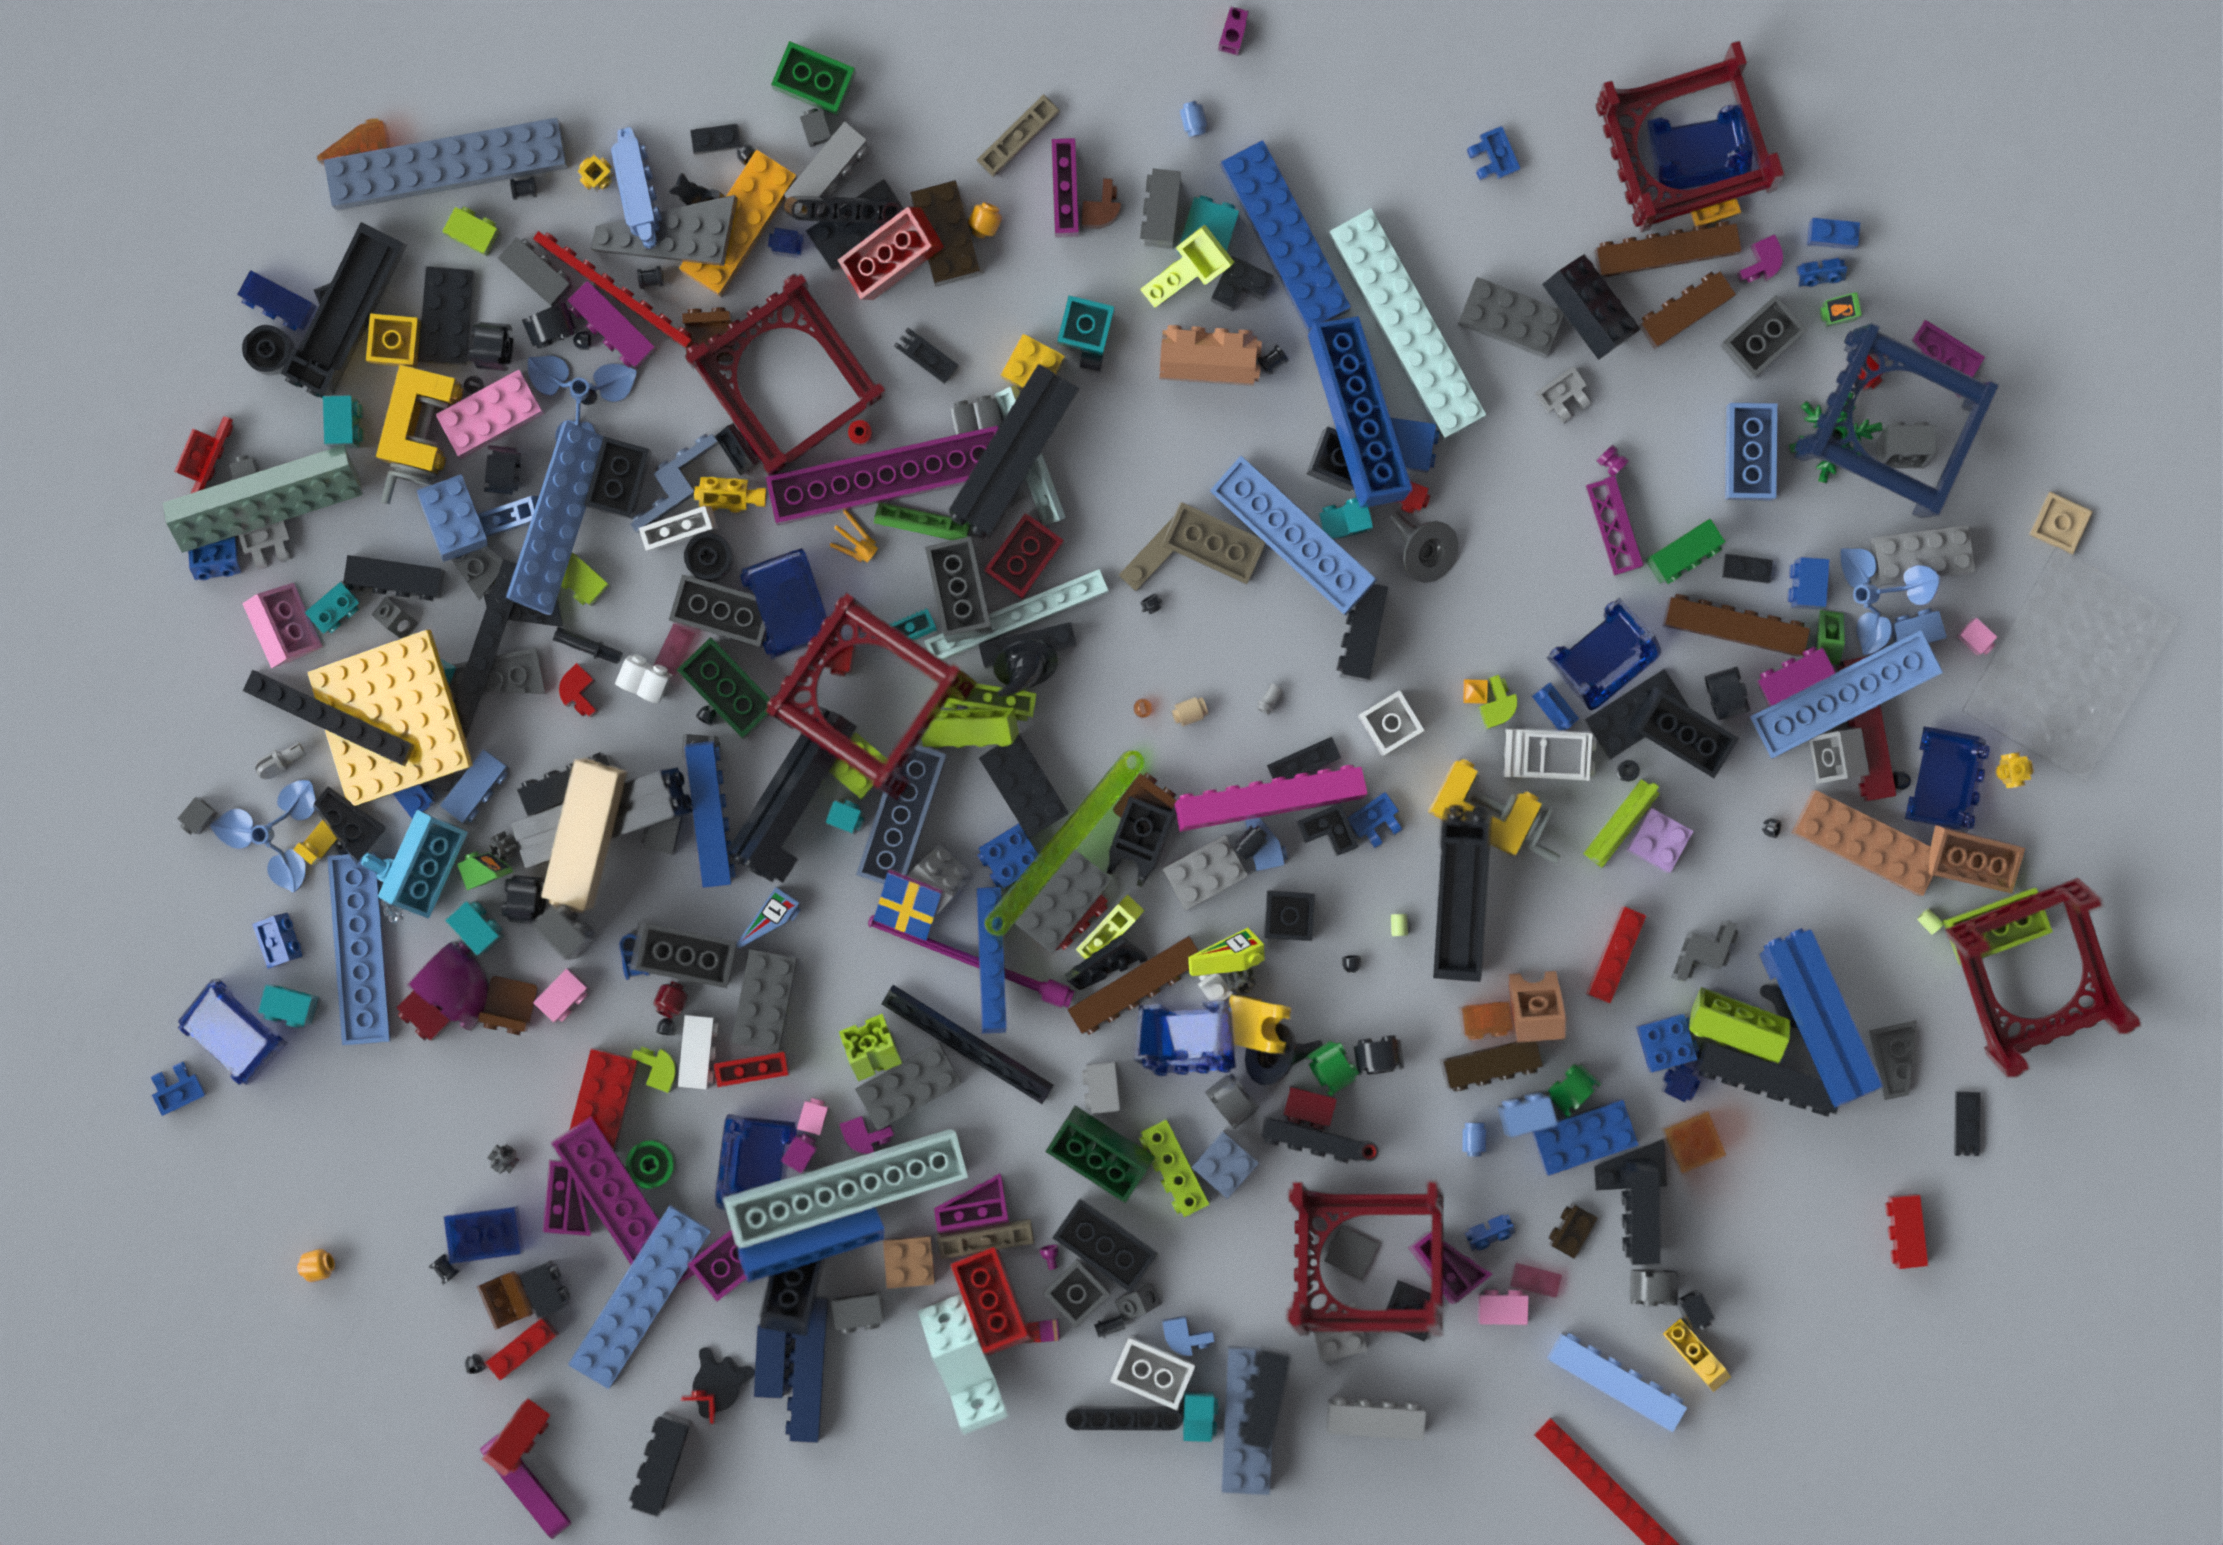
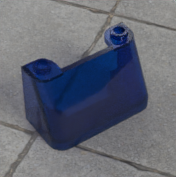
M1741 104L1722 107L1717 113L1716 120L1671 127L1670 121L1662 117L1647 120L1656 180L1659 183L1681 190L1713 184L1751 172L1753 148Z
M803 548L743 568L741 570L742 574H740L742 585L744 588L748 587L750 591L753 590L767 632L766 641H763L765 653L767 655L770 654L772 660L807 649L810 640L821 631V625L827 614Z
M1620 597L1606 605L1603 614L1605 620L1570 649L1566 646H1557L1546 657L1552 667L1590 711L1597 709L1651 665L1662 652L1655 634Z
M219 978L212 979L178 1019L180 1024L178 1029L187 1037L191 1035L232 1073L230 1077L238 1085L242 1083L249 1085L288 1042L280 1035L276 1036L271 1032L272 1030L246 1009L233 996L234 994L231 991L225 992L228 986Z
M728 1114L726 1116L715 1190V1205L718 1209L726 1211L723 1198L781 1181L783 1167L781 1160L784 1157L785 1145L791 1144L797 1135L796 1122Z

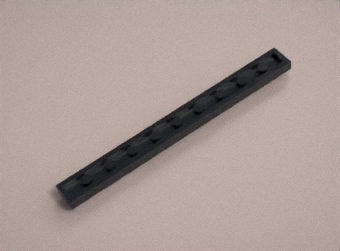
M505 559L502 561L454 700L465 741L469 735L515 602L507 599L506 596L517 563ZM455 773L428 781L426 784L449 791Z

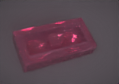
M673 623L654 665H661L668 669V673L676 676L677 669L681 666L695 633Z
M1515 1262L1510 1286L1556 1298L1562 1274Z

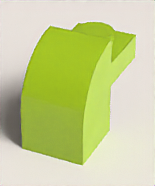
M1499 675L1488 678L1496 701L1478 707L1486 729L1508 721L1515 713L1517 707L1516 694L1506 696L1505 692H1508L1509 689L1505 678L1500 679Z
M641 1046L640 1050L634 1049L631 1056L632 1059L652 1066L646 1085L670 1093L677 1075V1065L673 1056L663 1048L659 1050L657 1056L654 1055V1050Z

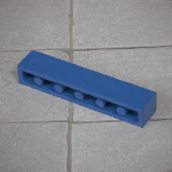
M715 741L686 744L684 748L702 887L731 885L732 878H736L735 864H730L729 855L733 853L728 851L732 841H727L726 831H730L729 818L724 817L723 808H727L726 794H721L720 785L724 784L723 771L718 770L717 761H721L720 748L715 747Z
M1001 887L977 888L982 1034L1006 1033Z
M875 1206L739 1248V1260L749 1283L884 1240V1227Z

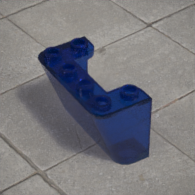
M1924 726L1919 750L1923 751L1914 797L1909 796L1905 820L1931 826L1937 825L1968 833L1969 829H1973L1976 817L1973 815L1974 806H1978L1980 801V792L1977 791L1979 783H1983L1985 777V769H1982L1984 759L1987 760L1989 757L1990 746L1980 736Z
M1225 1000L1202 1001V1006L1206 1009L1170 1011L1161 1004L1139 1005L1134 1060L1141 1064L1143 1068L1153 1071V1074L1156 1076H1167V1073L1188 1075V1072L1209 1074L1210 1071L1214 1070L1222 1073L1231 1072V1069L1236 1068L1231 1005Z

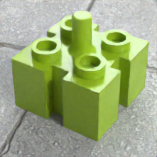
M883 1014L865 1020L866 1025L859 1028L855 1024L838 1031L846 1050L849 1064L858 1082L876 1075L875 1070L880 1072L902 1064L891 1030Z

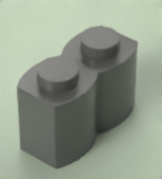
M991 395L978 397L975 403L968 404L967 400L955 402L954 407L950 408L955 435L998 426L999 428L1002 423L997 399H991Z

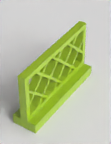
M1640 779L1583 854L1600 868H1603L1660 795L1657 791L1659 786L1655 783L1647 784L1644 780Z

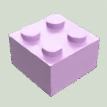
M1650 808L1646 812L1626 851L1666 873H1671L1693 831Z

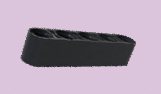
M791 196L784 205L785 212L800 221L887 223L902 211L897 203L888 199ZM801 203V211L795 214L794 207L796 204ZM824 203V211L821 214H817V207ZM844 204H846V205H847V211H846V213L843 214V215H840V208H841V206H843ZM866 205H869V206H870L869 213H868L867 215L863 216V214H862L863 208H864ZM892 206V213L886 217V208Z
M1075 1406L1067 1411L1065 1420L1068 1427L1073 1430L1172 1431L1181 1426L1182 1415L1179 1409L1175 1410L1170 1407ZM1074 1412H1079L1083 1416V1420L1079 1424H1073L1069 1419L1070 1415ZM1098 1412H1102L1107 1416V1420L1103 1424H1097L1094 1422L1093 1416ZM1122 1412H1126L1130 1415L1131 1420L1127 1424H1120L1117 1421V1416ZM1147 1412L1152 1413L1155 1417L1153 1423L1148 1425L1141 1421V1416ZM1171 1412L1178 1416V1421L1172 1425L1165 1421V1416Z

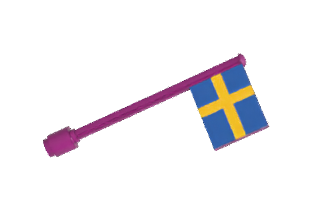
M889 869L875 915H872L868 920L869 928L872 926L979 968V957L928 938L943 890ZM1004 968L1005 979L1037 991L1039 995H1042L1041 1000L1059 1008H1069L1075 990L1070 989V986L1049 978L1048 982H1040Z

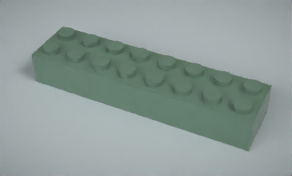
M341 445L163 502L166 524L181 552L184 553L362 496L363 493L358 472L345 445Z

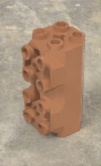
M1168 325L1167 330H1162V338L1167 339H1162L1161 372L1159 380L1254 386V382H1259L1260 365H1256V358H1259L1261 355L1262 341H1257V336H1253V331L1239 330V333H1229V329L1215 328L1214 333H1205L1204 327H1191V330H1182V326Z

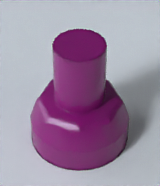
M1052 1244L1041 1247L1039 1249L1040 1255L1043 1259H1046L1048 1270L1057 1269L1055 1257L1058 1256V1245Z

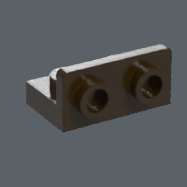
M1572 1203L1570 1207L1566 1206L1560 1216L1562 1219L1560 1226L1553 1228L1548 1239L1551 1240L1550 1246L1575 1259L1598 1218Z

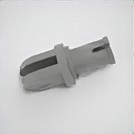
M297 742L281 752L274 750L260 758L255 765V770L260 778L271 779L287 771L288 764L305 756L306 753L302 745Z

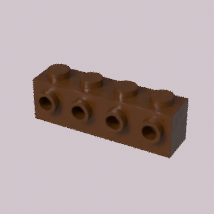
M1721 271L1715 275L1713 272L1708 273L1701 278L1703 283L1697 287H1694L1693 284L1681 291L1682 297L1676 301L1672 297L1661 305L1663 307L1661 311L1656 314L1654 311H1651L1642 317L1644 322L1639 327L1654 350L1736 295Z

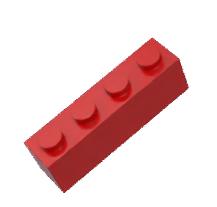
M1621 906L1587 989V995L1611 1004L1647 915Z

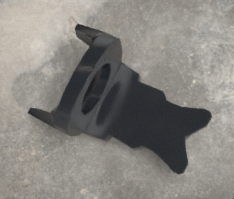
M680 173L676 185L669 190L670 194L679 196V200L685 203L686 206L726 197L719 190L707 189L701 185L698 186L692 181L689 182L684 173Z

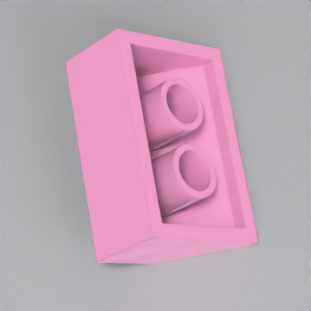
M294 582L258 593L243 603L271 668L294 661L323 647L310 618L304 613L306 609Z

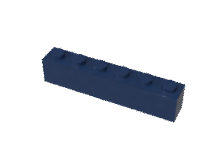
M816 1297L808 1336L792 1334L791 1339L796 1340L795 1349H791L790 1363H794V1373H789L788 1387H793L792 1397H788L787 1411H791V1421L786 1420L785 1435H790L789 1441L819 1442L828 1297Z

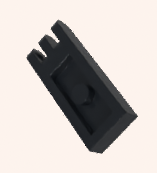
M907 327L905 332L912 338L909 340L901 335L899 339L906 346L903 347L896 342L894 347L945 385L959 365Z
M1955 1092V1156H1960L1961 1147H1964V1156H1970V1147H1973V1156H1979L1980 1092Z

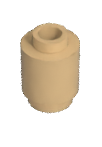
M1194 697L1175 704V710H1172L1175 723H1180L1182 727L1203 720L1204 716L1208 715V710L1202 697L1198 699Z

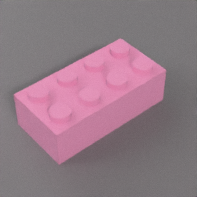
M518 369L437 413L436 417L457 456L463 459L545 413L523 373Z

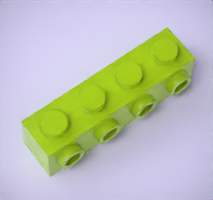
M977 683L965 702L952 694L944 708L957 710L958 706L967 707V709L1014 708L1016 720L1027 722L1028 718H1033L1037 693L1022 691L1015 695L999 697L998 691L1002 687Z
M1014 708L941 710L922 737L923 747L938 749L944 746L962 748L966 745L985 747L998 744L999 746H1008L1014 742L1019 734Z
M1167 1119L1141 1131L1143 1136L1139 1140L1144 1150L1150 1149L1152 1155L1155 1156L1151 1164L1155 1172L1161 1171L1164 1177L1161 1180V1184L1166 1193H1172L1175 1200L1171 1203L1177 1215L1182 1213L1183 1217H1186L1208 1206L1209 1202Z

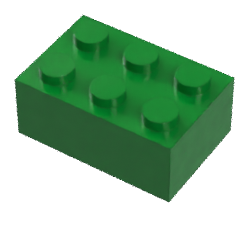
M789 41L771 86L775 91L839 116L856 75V70L854 67Z
M1710 518L1645 561L1660 584L1664 581L1670 584L1683 575L1681 570L1686 568L1689 572L1703 563L1700 559L1703 556L1709 559L1722 551L1721 545L1725 543V540Z

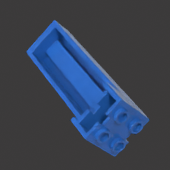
M1803 928L1789 933L1790 935L1786 936L1785 940L1779 937L1768 942L1767 945L1763 946L1764 950L1759 956L1770 980L1776 978L1834 1108L1874 1092L1883 1087L1812 929L1804 931Z

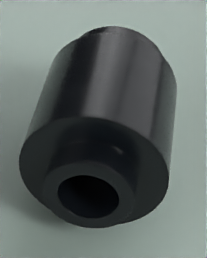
M1250 825L1235 841L1237 844L1233 849L1247 861L1250 857L1253 858L1268 842L1265 839L1267 833L1258 825L1255 828Z

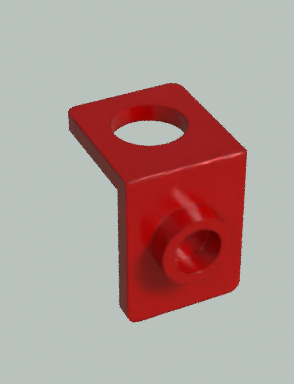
M705 1390L691 1391V1395L681 1396V1401L709 1400L710 1424L715 1423V1394H706Z

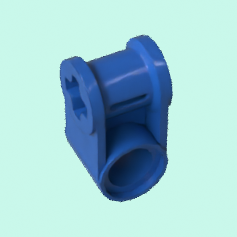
M635 933L623 936L619 942L622 967L626 980H630L633 976L650 975L647 972L630 969L633 951L625 947V941L627 938L636 940L637 934Z

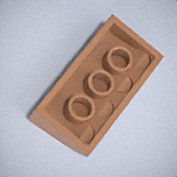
M1936 825L1930 849L1929 874L2012 894L2025 848L2016 844Z

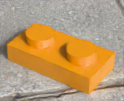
M1737 199L1690 214L1696 227L1739 215L1741 210Z

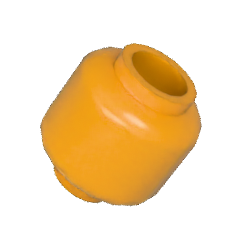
M987 202L975 205L968 219V226L973 229L972 234L982 239L985 236H994L1002 221V215L999 213L1000 209Z
M316 1249L301 1255L297 1269L299 1275L304 1277L306 1281L317 1282L331 1276L332 1271L335 1269V1262L330 1253L324 1249Z

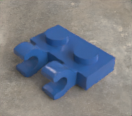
M1502 126L1479 136L1481 142L1468 147L1466 150L1470 159L1486 152L1491 164L1477 169L1476 174L1479 180L1487 178L1494 173L1500 179L1521 169Z
M1386 792L1347 818L1359 839L1366 835L1374 848L1383 843L1374 830L1383 822H1386L1394 835L1402 830V827L1393 816L1399 811Z
M183 1061L172 1066L179 1082L169 1087L162 1072L151 1076L152 1082L158 1091L152 1094V1097L161 1116L206 1095L197 1074L189 1076Z

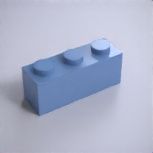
M485 749L482 750L472 763L473 766L468 768L440 805L465 824L467 821L472 822L479 813L477 808L482 802L486 804L494 794L491 791L497 783L500 785L508 776L506 771L509 767Z

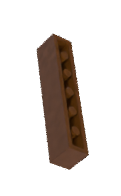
M1730 221L1716 223V227L1713 228L1700 225L1693 227V231L1690 232L1677 229L1669 231L1670 235L1660 236V233L1646 235V239L1637 240V237L1623 239V243L1614 244L1613 241L1599 243L1600 247L1594 250L1598 273L1602 278L1739 255L1741 245L1737 224L1730 225Z
M1675 594V597L1668 598L1662 625L1664 627L1796 657L1804 656L1802 652L1806 650L1810 628L1804 627L1805 623L1791 620L1789 624L1781 622V617L1768 615L1767 618L1758 617L1759 613L1751 610H1745L1744 613L1736 612V607L1722 604L1721 608L1714 607L1711 601L1698 599V603L1689 601L1688 596Z
M1187 936L1067 1010L1081 1034L1087 1032L1089 1036L1100 1029L1098 1024L1107 1019L1108 1023L1120 1017L1119 1011L1126 1007L1130 1011L1140 1005L1139 999L1148 995L1150 999L1160 993V986L1165 983L1171 986L1181 980L1180 974L1187 970L1189 971L1188 957L1199 951L1190 936Z

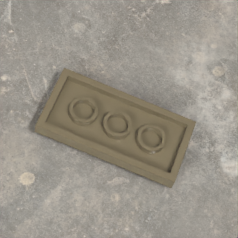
M1180 502L1161 546L1239 582L1248 584L1266 542L1261 538Z

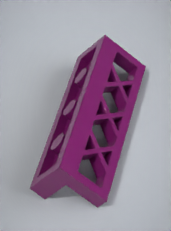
M1615 475L1586 485L1585 487L1613 575L1615 576L1644 566ZM1605 485L1608 495L1604 502L1595 498L1593 488ZM1608 499L1610 500L1611 506L1606 504ZM1597 503L1602 505L1600 510L1598 509ZM1604 507L1614 512L1615 518L1611 525L1602 521L1601 513ZM1615 522H1617L1618 528L1614 527ZM1604 525L1609 528L1607 533L1605 531ZM1611 530L1621 534L1622 540L1618 547L1609 543L1608 535ZM1623 544H1624V547H1625V550H1626V551H1624V550L1621 549V547H1622ZM1611 548H1613V549L1616 550L1614 556H1613V553H1612ZM1619 552L1628 556L1630 566L1617 569L1615 558Z

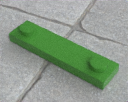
M882 502L878 503L873 522L883 526L948 540L968 537L970 525L965 523L962 527L952 521L951 517Z

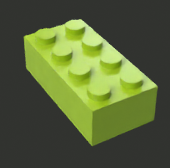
M2029 888L1944 919L1942 922L1945 929L2037 894L2038 890L2037 888ZM2045 910L1981 934L1988 941L1991 949L1982 953L1981 957L1985 958L2053 933ZM1950 941L1958 965H1961L1955 945Z
M1701 987L1690 1011L1689 1030L1696 1036H1706L1714 1039L1720 1045H1730L1744 1054L1751 1053L1759 1056L1766 1062L1773 1061L1779 1064L1790 1038V1019Z

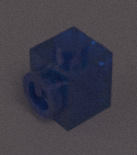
M775 228L774 234H769L768 247L772 248L773 255L792 258L802 255L804 235H800L798 231Z
M1681 1064L1680 1068L1674 1066L1672 1069L1668 1068L1662 1080L1665 1084L1661 1091L1685 1103L1686 1100L1691 1101L1700 1080L1692 1075L1693 1069Z

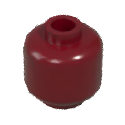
M673 981L670 984H662L653 1001L654 1006L657 1008L656 1012L667 1018L679 1016L688 1000V995L683 990L684 986Z

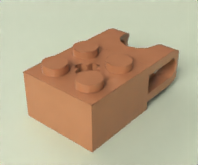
M1545 971L1544 979L1536 983L1523 980L1521 973L1509 974V995L1517 1042L1565 1039V1012L1556 971Z

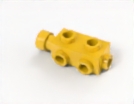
M701 477L699 486H695L694 500H699V507L711 506L713 511H716L718 508L728 509L732 513L746 510L747 504L766 507L767 488L748 489V480Z
M2019 752L2001 755L2000 764L1995 769L1996 777L2003 781V784H2006V788L2024 786L2025 780H2031V774L2034 773L2032 761L2028 760L2027 756L2020 757Z

